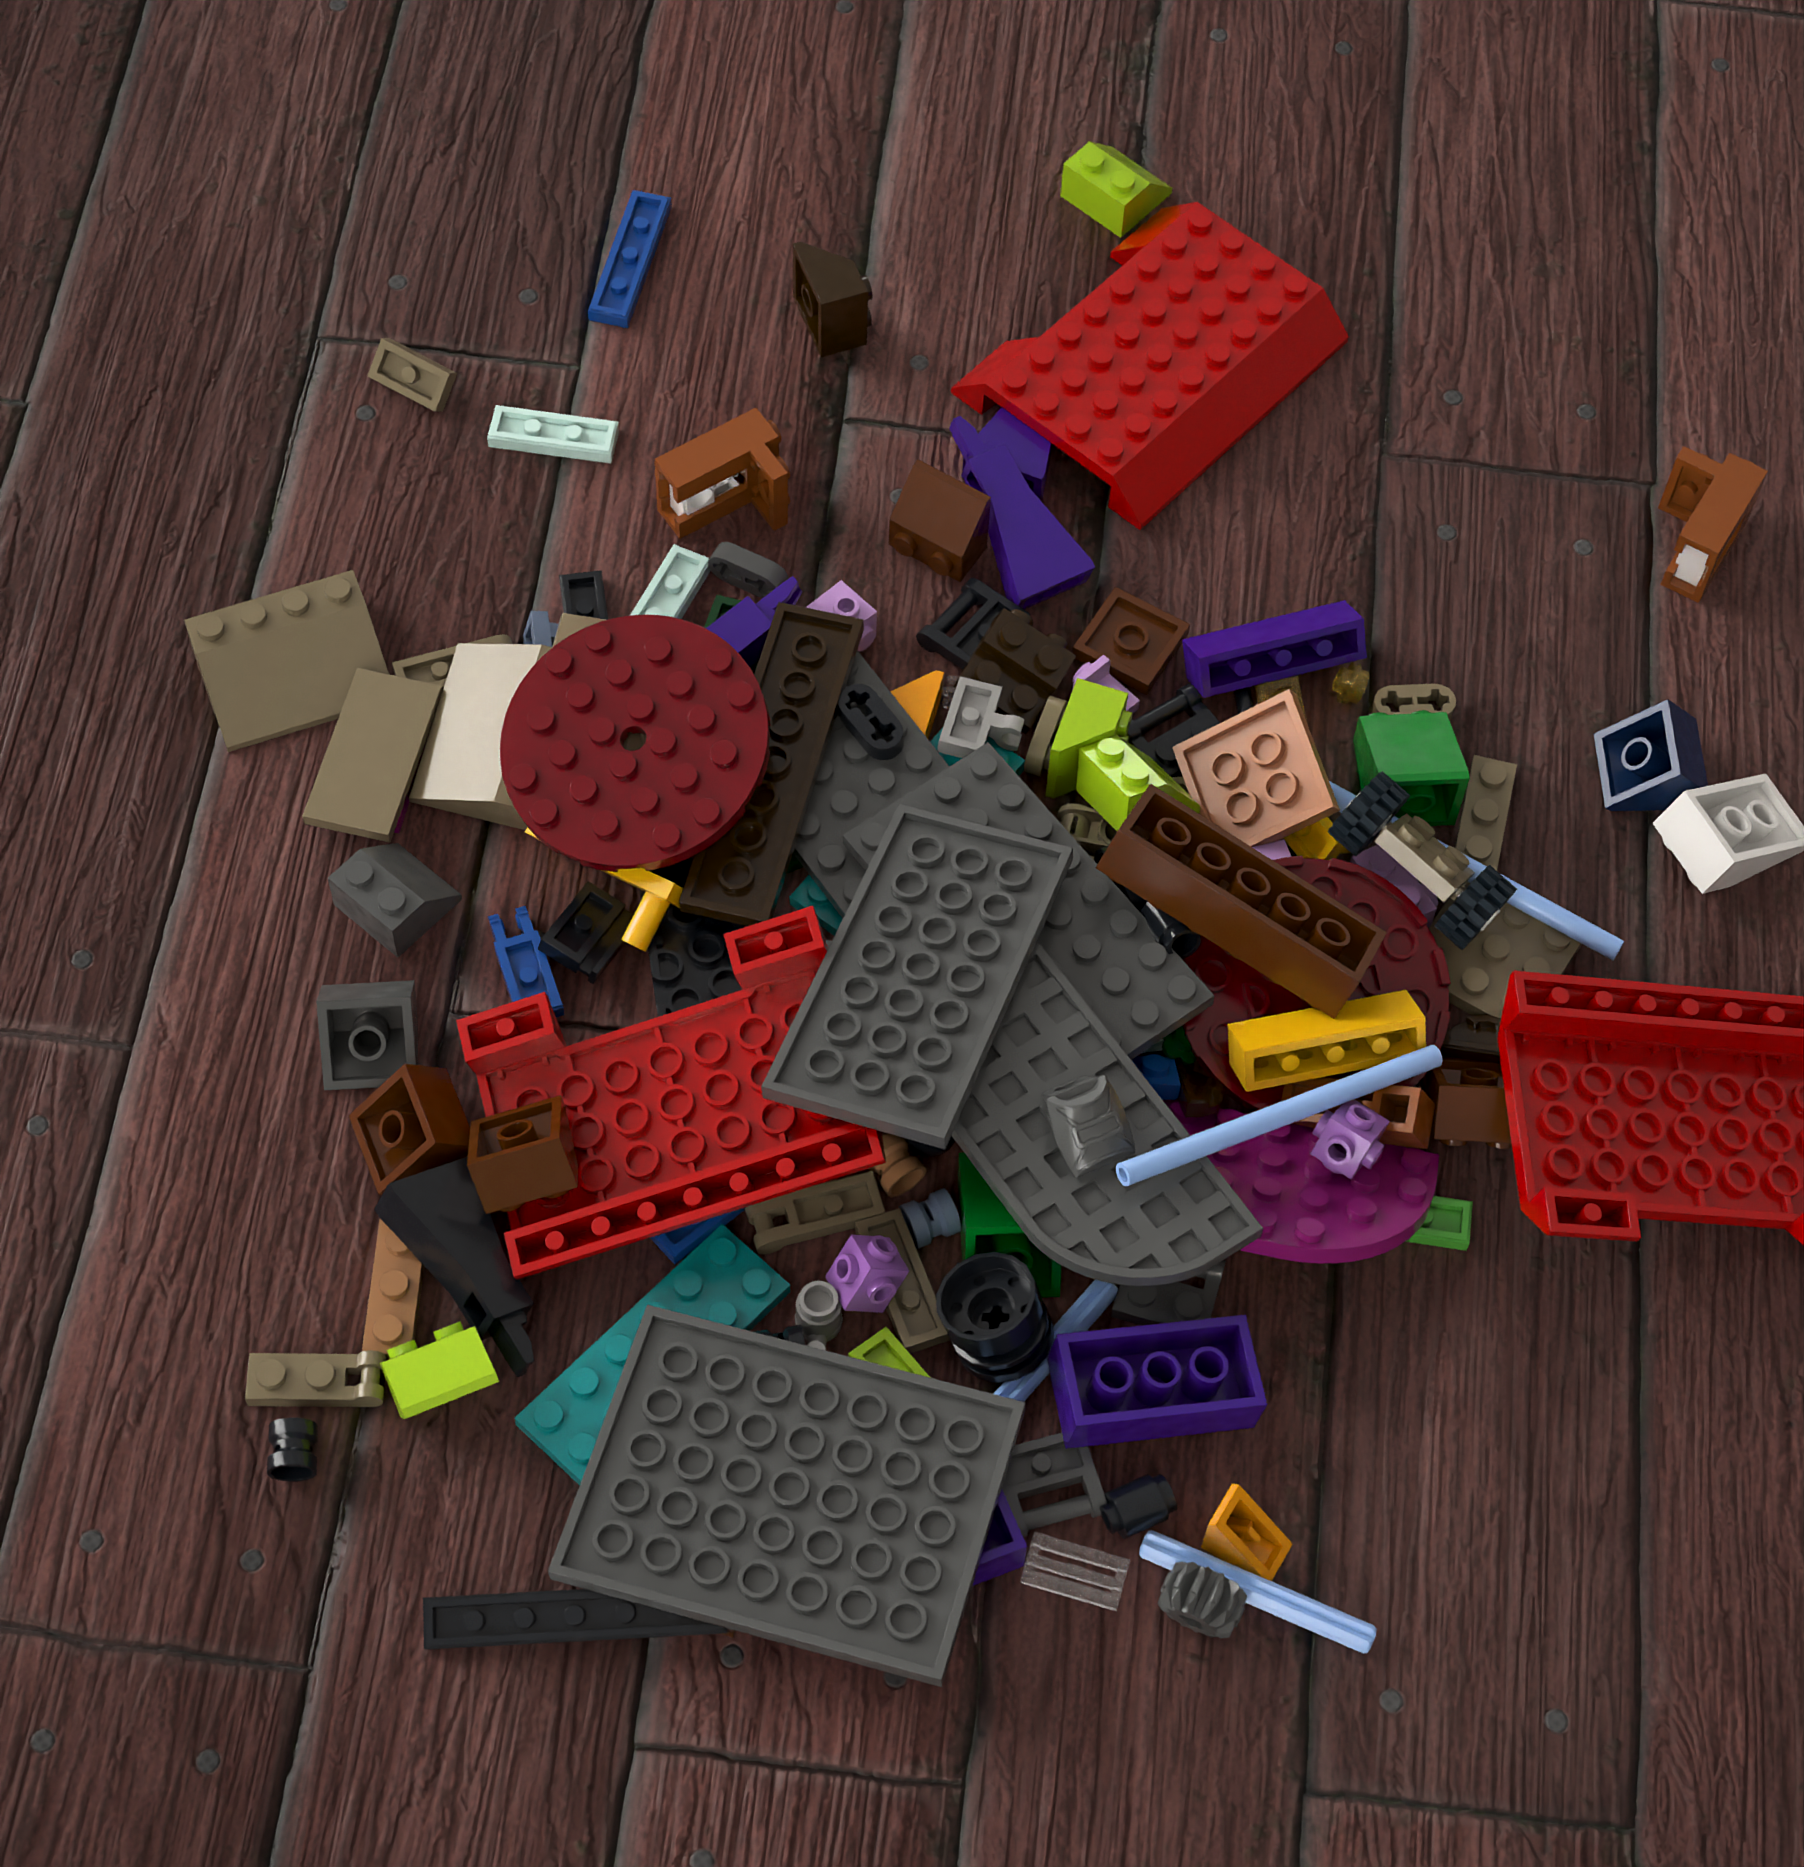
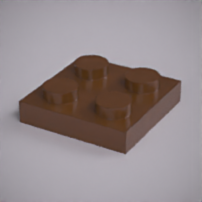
M1115 587L1073 646L1072 653L1076 655L1075 659L1083 663L1090 662L1091 664L1102 655H1105L1111 660L1110 675L1116 680L1147 695L1181 646L1182 639H1186L1188 636L1190 624Z

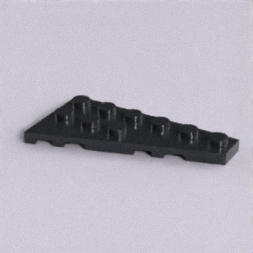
M694 856L676 864L649 871L684 888ZM639 889L640 898L642 899L645 891ZM672 904L669 905L648 947L658 1017L743 990L734 976L723 934L746 927L745 925L680 911V908Z

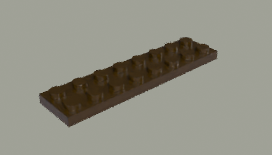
M778 602L754 674L764 695L771 726H769L770 756L767 770L761 786L756 787L752 797L745 806L746 812L738 822L718 841L694 855L679 900L680 911L745 926L773 918L839 710L838 701L842 690L846 687L864 631L863 619Z

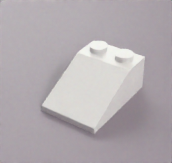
M1766 773L1686 790L1653 822V825L1662 836L1665 846L1674 853L1686 870L1689 880L1697 886L1702 894L1731 887L1804 851V826Z

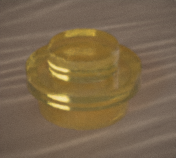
M1353 661L1348 668L1342 666L1339 669L1332 688L1333 691L1338 692L1337 702L1346 704L1349 701L1357 704L1360 701L1369 680V672L1361 669V664Z

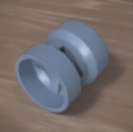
M945 1188L930 1193L927 1200L919 1203L912 1200L899 1206L916 1249L931 1244L936 1236L943 1235L949 1237L961 1232V1222L957 1209Z

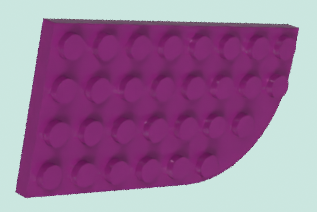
M1178 1099L1163 1100L1190 1136L1247 1115L1234 1109L1220 1108L1215 1114L1209 1116L1185 1118ZM1292 1123L1207 1156L1263 1227L1261 1237L1240 1249L1241 1251L1295 1262L1317 1264L1344 1263L1368 1259L1386 1253L1412 1237L1422 1226L1430 1211L1437 1183L1439 1154L1425 1152L1418 1148L1384 1144L1385 1147L1372 1168L1368 1169L1362 1166L1355 1176L1349 1179L1343 1174L1330 1171L1323 1165L1321 1160L1311 1155L1319 1139L1312 1134L1314 1128Z

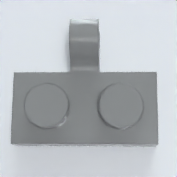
M960 676L939 738L937 751L964 758L986 744L988 737L992 738L1003 749L1017 751L1025 720L1015 715L996 713L1001 699V686Z

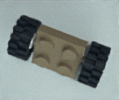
M1382 771L1349 803L1330 827L1328 833L1355 857L1377 837L1374 842L1440 900L1445 902L1450 897L1453 900L1457 898L1434 926L1457 947L1463 950L1499 914L1500 909L1516 892L1517 888L1491 865H1488L1464 891L1466 888L1464 885L1475 873L1468 867L1470 864L1469 860L1458 849L1452 846L1446 848L1433 837L1435 834L1434 829L1418 816L1412 818L1406 813L1395 822H1391L1410 795Z

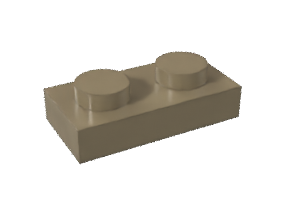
M381 338L367 376L435 412H440L444 410L457 373L391 338Z

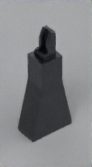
M468 1157L389 1183L374 1208L377 1215L451 1294L470 1327L475 1326L481 1341L492 1337L517 1377L525 1375L529 1365L534 1362L531 1340L522 1326L527 1323L526 1315L534 1303L520 1280H516L513 1277L511 1265L503 1252L490 1213H485L467 1167Z

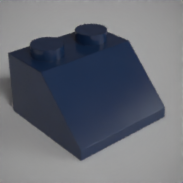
M1668 699L1594 733L1605 808L1609 811L1666 810L1684 791L1708 786L1697 719Z

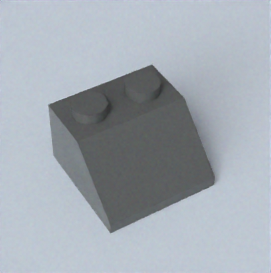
M399 843L361 848L328 877L334 905L397 958L462 900V895Z
M415 980L321 986L316 1004L324 1090L377 1088L403 1064L418 1065V1019Z

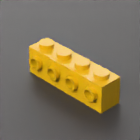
M1402 990L1346 1001L1334 1019L1320 1010L1308 1008L1228 1024L1229 1064L1246 1092L1367 1069L1426 1047V1020L1408 991Z

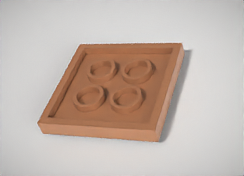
M1290 689L1172 747L1188 793L1200 805V813L1198 814L1251 847L1278 841L1340 811L1297 695Z

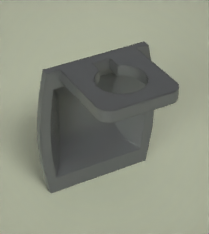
M1103 1074L1099 1077L1082 1076L1041 1094L1043 1100L1047 1103L1048 1115L1056 1143L1075 1178L1136 1152L1127 1115L1106 1075Z

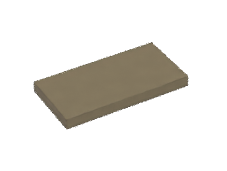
M357 668L302 815L304 824L391 842L431 730L443 692L441 685Z

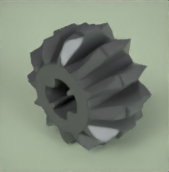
M1195 1562L1175 1563L1173 1569L1165 1578L1160 1590L1161 1595L1158 1605L1167 1614L1168 1618L1181 1623V1626L1188 1627L1196 1633H1203L1210 1638H1228L1234 1627H1237L1245 1610L1244 1605L1247 1595L1237 1582L1224 1577L1223 1573H1217L1209 1567L1199 1566Z

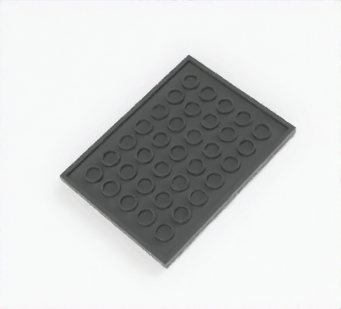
M647 1305L548 1569L549 1577L554 1581L942 1687L1024 1417L1025 1402Z

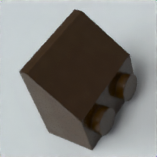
M803 242L793 243V299L820 357L867 345V327L872 326L868 301L873 298L868 277L866 275L861 276L854 261Z

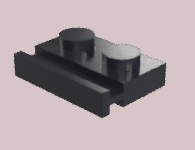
M588 881L541 938L538 950L574 973H577L579 970L589 977L588 981L594 984L626 942L621 939L634 914L625 909L626 905Z

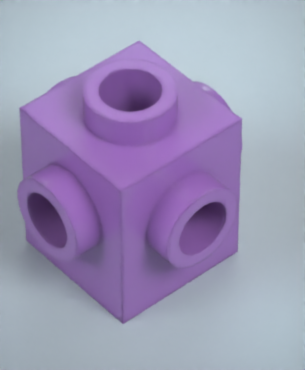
M1355 1099L1343 1103L1335 1113L1326 1110L1312 1133L1319 1139L1311 1155L1321 1160L1323 1165L1330 1171L1343 1174L1352 1179L1362 1166L1371 1169L1385 1147L1379 1140L1390 1121Z
M851 1234L825 1275V1278L836 1289L838 1300L844 1311L883 1313L909 1273V1269L898 1253L896 1245L889 1237Z

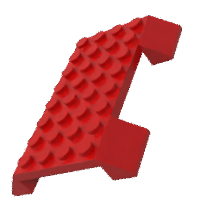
M1199 202L1161 208L1111 251L1110 257L1122 266L1040 337L1005 341L951 387V393L981 415L997 403L1109 484L1111 490L1108 508L1139 530L1146 526L1341 349L1349 339L1323 287Z
M814 906L723 934L734 976L743 990L569 1046L566 1045L548 995L545 992L456 1020L465 1062L477 1076L486 1117L559 1095L562 1096L578 1160V1187L571 1189L561 1197H542L525 1202L520 1208L507 1212L511 1231L505 1232L504 1236L513 1277L516 1280L886 1163L881 1131L768 1100L762 1096L761 1086L828 950V945Z
M1516 970L1510 974L1497 1040L1520 1208L1536 1226L1549 1236L1637 1242L1641 1238L1638 1219L1785 1229L1804 1245V996Z

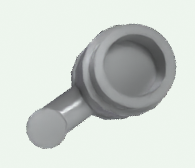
M813 1281L805 1285L798 1294L795 1325L802 1326L807 1346L826 1351L827 1342L835 1338L841 1330L843 1323L842 1306L838 1300L837 1291L831 1284L825 1281Z

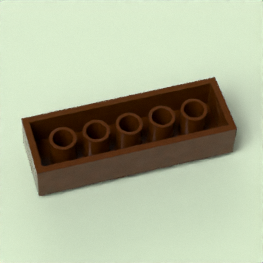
M1151 783L1118 829L1096 866V869L1109 876L1115 883L1128 888L1147 900L1153 907L1166 912L1188 926L1194 933L1207 938L1226 950L1232 957L1245 962L1267 976L1273 983L1281 985L1305 1000L1314 1009L1324 1012L1333 1019L1360 983L1387 934L1386 931Z

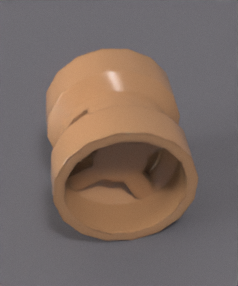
M887 1133L883 1135L886 1163L868 1169L881 1176L880 1186L892 1198L900 1196L915 1187L924 1178L927 1169L918 1157L910 1156L908 1143L905 1138Z

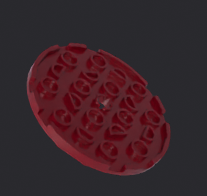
M630 615L601 621L579 630L556 644L536 662L519 684L508 706L501 730L500 766L503 781L516 811L526 826L542 843L557 854L559 852L579 861L582 866L611 872H618V869L645 868L646 871L667 867L686 860L708 848L725 835L746 812L745 806L752 797L756 787L761 786L769 761V726H771L768 707L756 677L742 656L729 643L708 629L687 620L661 615ZM629 732L646 735V742L640 749L635 751L624 749V743L628 738Z
M1303 856L1284 857L1273 860L1387 932L1360 983L1347 1001L1407 990L1425 1016L1426 1046L1435 1045L1440 1050L1450 1019V1011H1448V986L1451 982L1443 949L1438 947L1433 934L1426 925L1428 920L1418 907L1388 880L1354 863L1336 858L1323 860L1303 858ZM1201 935L1199 948L1191 956L1182 960L1214 994L1213 1005L1182 1025L1185 1032L1184 1036L1188 1039L1192 1047L1191 1051L1208 1076H1212L1225 1086V1093L1236 1102L1253 1112L1281 1102L1284 1085L1246 1092L1229 1064L1228 1024L1313 1007L1286 988L1273 983L1267 976L1245 962L1232 957L1226 950ZM1366 1069L1326 1076L1323 1078L1342 1079L1344 1077L1350 1076L1352 1074L1358 1073ZM1427 1072L1393 1085L1414 1087Z

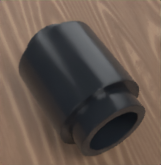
M1149 902L1144 905L1141 914L1146 918L1155 941L1163 945L1168 954H1172L1173 949L1181 959L1191 956L1199 948L1201 935L1194 933L1188 926L1166 912L1153 907Z
M1146 1474L1104 1493L1107 1503L1100 1506L1101 1517L1108 1531L1111 1534L1118 1532L1123 1539H1127L1168 1520L1169 1514L1177 1510L1174 1493L1162 1474L1154 1477Z

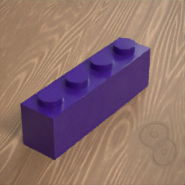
M1345 600L1182 639L1186 679L1197 689L1203 698L1367 658L1364 618Z

